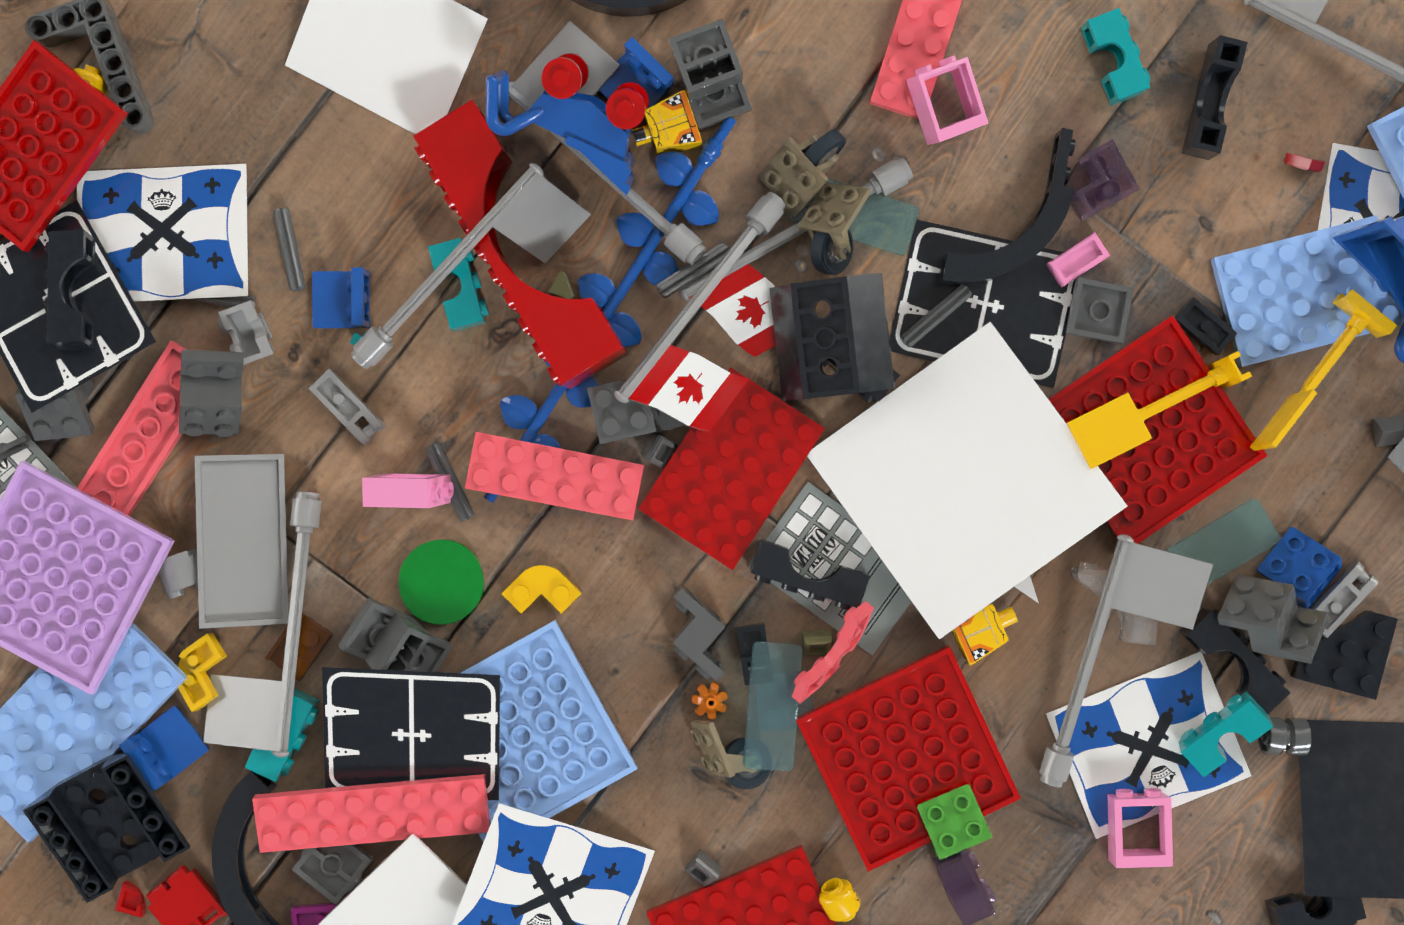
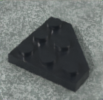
M1365 610L1345 625H1339L1328 638L1322 636L1311 664L1294 661L1290 677L1376 700L1398 618Z

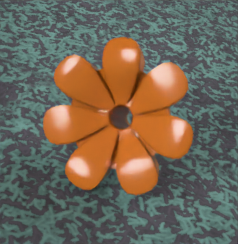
M712 682L708 689L705 684H700L697 687L700 694H694L691 697V702L698 705L695 709V713L698 716L707 713L708 719L713 720L717 716V711L724 713L727 709L726 704L722 703V701L728 698V694L726 691L718 692L719 684L716 682Z

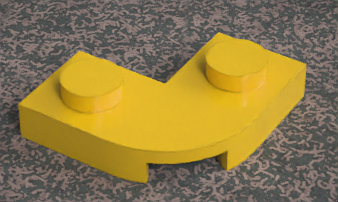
M538 565L525 570L502 595L522 614L542 594L562 614L582 592L557 568Z
M214 633L205 634L179 655L181 660L178 667L186 674L187 679L178 689L191 712L200 710L219 696L206 671L226 658L227 655Z

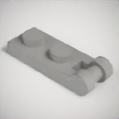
M328 369L309 387L310 391L363 445L366 446L372 440L371 436L375 432H381L386 427L385 423L368 408L332 369ZM364 417L369 423L361 429L357 423Z
M1357 560L1346 567L1342 576L1311 608L1328 613V622L1324 629L1323 637L1328 638L1379 582L1373 574H1367L1364 571V566ZM1355 579L1360 582L1357 588L1352 584Z

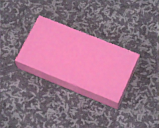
M1094 232L1046 265L1060 287H1063L1108 258L1110 254Z

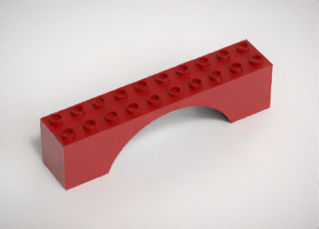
M473 99L413 135L418 144L414 147L420 159L430 169L432 168L429 174L435 184L440 186L444 193L447 192L443 197L450 209L455 211L458 217H462L458 222L466 235L495 206L501 181L512 164V160L497 135L488 127L486 117ZM493 227L475 245L474 249L480 259L484 260L487 265L490 264L491 268L488 269V273L495 284H498L501 289H505L506 293L502 294L506 303L511 310L513 309L516 313L519 312L521 316L517 319L525 334H528L531 338L534 337L536 341L532 344L540 359L543 358L545 362L548 361L551 367L547 371L555 384L558 383L559 386L563 385L568 389H572L628 355L600 306L593 298L566 299L555 297L538 291L521 281L508 265L498 243L496 230Z

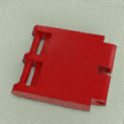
M184 864L166 878L167 883L165 881L161 882L146 895L147 899L151 902L147 908L161 925H211L219 917L227 915L219 896L195 868L190 871ZM215 910L217 911V913H215L212 917L205 921V918L208 915H210Z

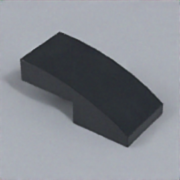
M757 623L736 626L745 686L773 682L765 624Z

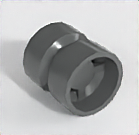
M1270 717L1274 727L1258 738L1261 752L1267 755H1281L1284 750L1288 755H1307L1311 747V730L1307 720L1304 718H1286L1283 721L1278 717Z

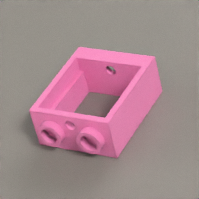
M955 55L940 60V67L932 70L931 64L914 70L916 76L906 79L927 145L942 142L988 124L968 57L957 60ZM951 71L966 118L939 128L924 81Z
M385 473L362 478L363 507L431 508L451 503L454 493L450 474Z
M1145 788L1144 793H1133L1131 789H1117L1116 794H1107L1108 861L1116 868L1172 867L1171 798L1165 793H1161V789ZM1159 806L1160 848L1123 849L1122 807Z

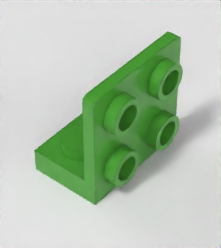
M968 784L917 805V809L933 843L932 847L939 860L993 838L972 789Z

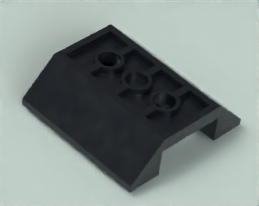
M882 273L836 277L769 288L782 401L895 388ZM820 301H826L830 306V312L824 318L819 317L816 313V305ZM826 359L834 360L837 365V370L833 375L825 374L822 369L823 362Z
M128 753L109 755L58 782L23 809L24 814L87 903L113 890L118 878L158 857H161L163 862L190 848L189 843ZM101 789L106 794V798L102 800L95 799L91 794V790ZM132 835L136 838L137 843L128 845L124 843L122 836Z

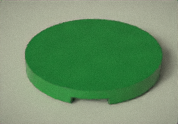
M447 539L432 540L416 547L404 560L398 580L401 598L409 611L425 622L439 625L457 622L470 614L480 602L485 585L483 570L477 556L465 545Z

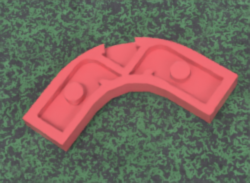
M865 601L857 608L852 607L847 611L843 618L845 621L844 626L837 633V641L825 657L821 656L813 664L812 669L808 672L804 670L796 677L794 681L796 686L792 698L799 704L827 682L841 667L839 665L841 658L849 651L852 652L874 610V607Z

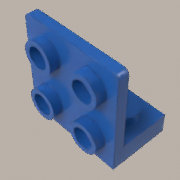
M631 37L624 44L625 53L617 61L621 67L599 92L609 99L619 85L626 82H635L646 90L649 97L648 108H650L674 86V77Z
M351 267V271H314L312 273V326L314 328H370V271L363 267Z
M1290 527L1258 567V572L1271 581L1294 585L1298 604L1303 608H1310L1342 569L1343 565L1340 556L1296 528Z
M173 706L138 734L126 739L119 745L124 753L130 755L154 791L168 783L210 750V747L207 743H203L204 739L178 706Z

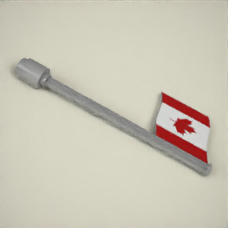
M904 158L899 160L893 159L872 171V178L869 179V183L862 187L869 188L871 190L870 195L880 193L885 197L907 185L908 180L913 178V174ZM800 222L743 253L701 305L705 311L715 318L732 340L753 357H757L776 346L769 288L775 286L749 263L806 232L799 230L797 227ZM711 272L680 289L679 294L682 299L689 301L688 298H692Z
M772 192L762 195L745 216L747 221L745 231L618 391L615 390L614 395L618 401L628 403L629 400L656 408L684 425L698 430L710 431L750 378L732 374L702 356L672 346L671 343L755 236L760 234L767 235L784 214L783 209L786 206L779 196Z

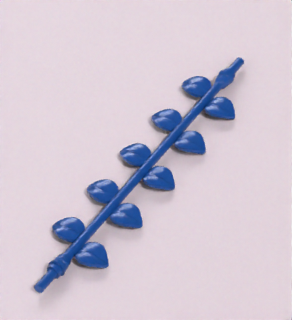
M732 117L726 118L713 138H709L706 143H703L694 168L691 161L679 152H664L655 158L657 172L662 182L669 186H682L663 215L669 223L673 222L681 208L685 219L692 225L703 226L717 223L719 212L714 199L706 192L701 190L692 192L706 168H709L721 155L722 143L736 123V120ZM636 212L622 214L616 220L619 235L626 245L632 247L643 246L617 289L615 290L613 282L602 274H586L578 279L581 298H593L600 308L604 307L603 313L624 347L640 344L642 338L641 331L633 317L624 312L615 313L641 270L643 269V273L649 283L655 286L679 270L676 261L669 254L662 251L654 252L664 233L657 227L654 229L653 224L644 215ZM593 377L588 378L572 389H568L563 385L559 386L557 383L539 411L535 403L527 397L520 395L507 396L500 402L503 419L511 428L527 429L520 441L561 448L560 444L552 436L538 434L565 390L566 396L572 405L587 408L591 407L587 388L598 386L599 384ZM486 493L484 498L494 503L498 495Z

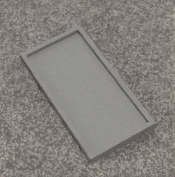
M284 454L194 456L199 629L288 624Z

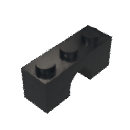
M1293 893L1265 900L1272 925H1355L1358 920L1367 918L1362 899L1358 897L1321 896L1319 905L1310 911L1305 910L1303 901Z

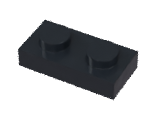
M1195 297L1190 298L1175 316L1179 325L1215 356L1220 355L1237 334L1236 331Z

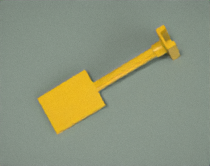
M1353 289L1346 296L1340 293L1332 303L1351 317L1345 324L1346 328L1305 380L1302 389L1298 393L1288 396L1250 448L1256 451L1276 448L1317 395L1314 389L1317 388L1356 335H1360L1366 329L1374 337L1379 338L1390 335L1397 325Z
M1237 351L1208 365L1211 371L1207 373V376L1141 409L1136 408L1129 393H1126L1066 423L1089 468L1092 469L1152 439L1144 423L1145 419L1211 386L1217 387L1220 385L1222 389H1225L1252 377L1250 371L1241 374L1234 359L1241 356L1240 352Z

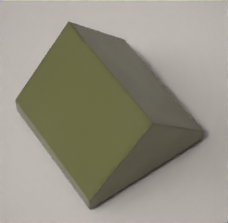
M563 271L559 272L548 293L555 297L576 299L567 274Z
M830 629L802 631L803 653L805 657L823 656L831 650L833 637Z

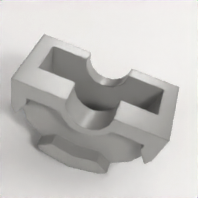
M250 300L218 312L220 315L218 323L224 334L229 333L233 340V344L229 346L230 351L244 352L243 365L274 354L275 348L271 346L269 341L273 337L268 323L262 312L257 313L254 301Z
M197 548L167 557L161 566L158 575L165 595H168L169 600L186 594L185 588L194 585L195 589L198 590Z

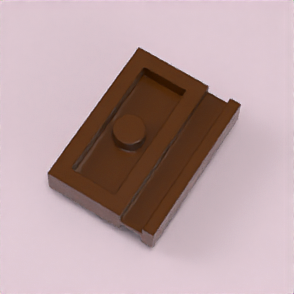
M303 612L295 679L298 681L303 679L334 634L311 617L309 618L303 614ZM287 627L265 657L282 670Z

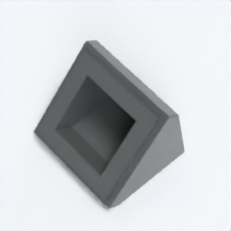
M1402 415L1372 419L1375 447L1399 444L1404 438V418Z
M655 433L642 457L664 469L677 448V444Z
M701 849L684 868L687 873L704 887L717 880L721 872V866Z

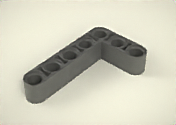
M73 0L34 14L27 19L25 23L27 35L41 43L44 47H56L88 35L112 101L128 112V115L121 124L140 135L147 134L152 130L154 126L153 114L116 13L104 0ZM101 7L100 14L94 17V11ZM71 17H74L75 19L73 24L67 26L68 20ZM47 26V32L40 36L41 30ZM111 33L110 41L103 44L104 37ZM121 60L119 69L113 71L114 63ZM131 86L130 94L123 98V91ZM141 113L140 121L133 125V117Z

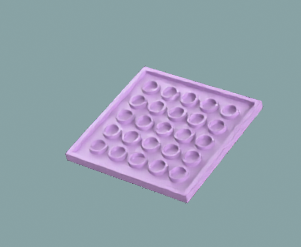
M20 461L0 499V646L90 695L95 694L175 540L26 461Z

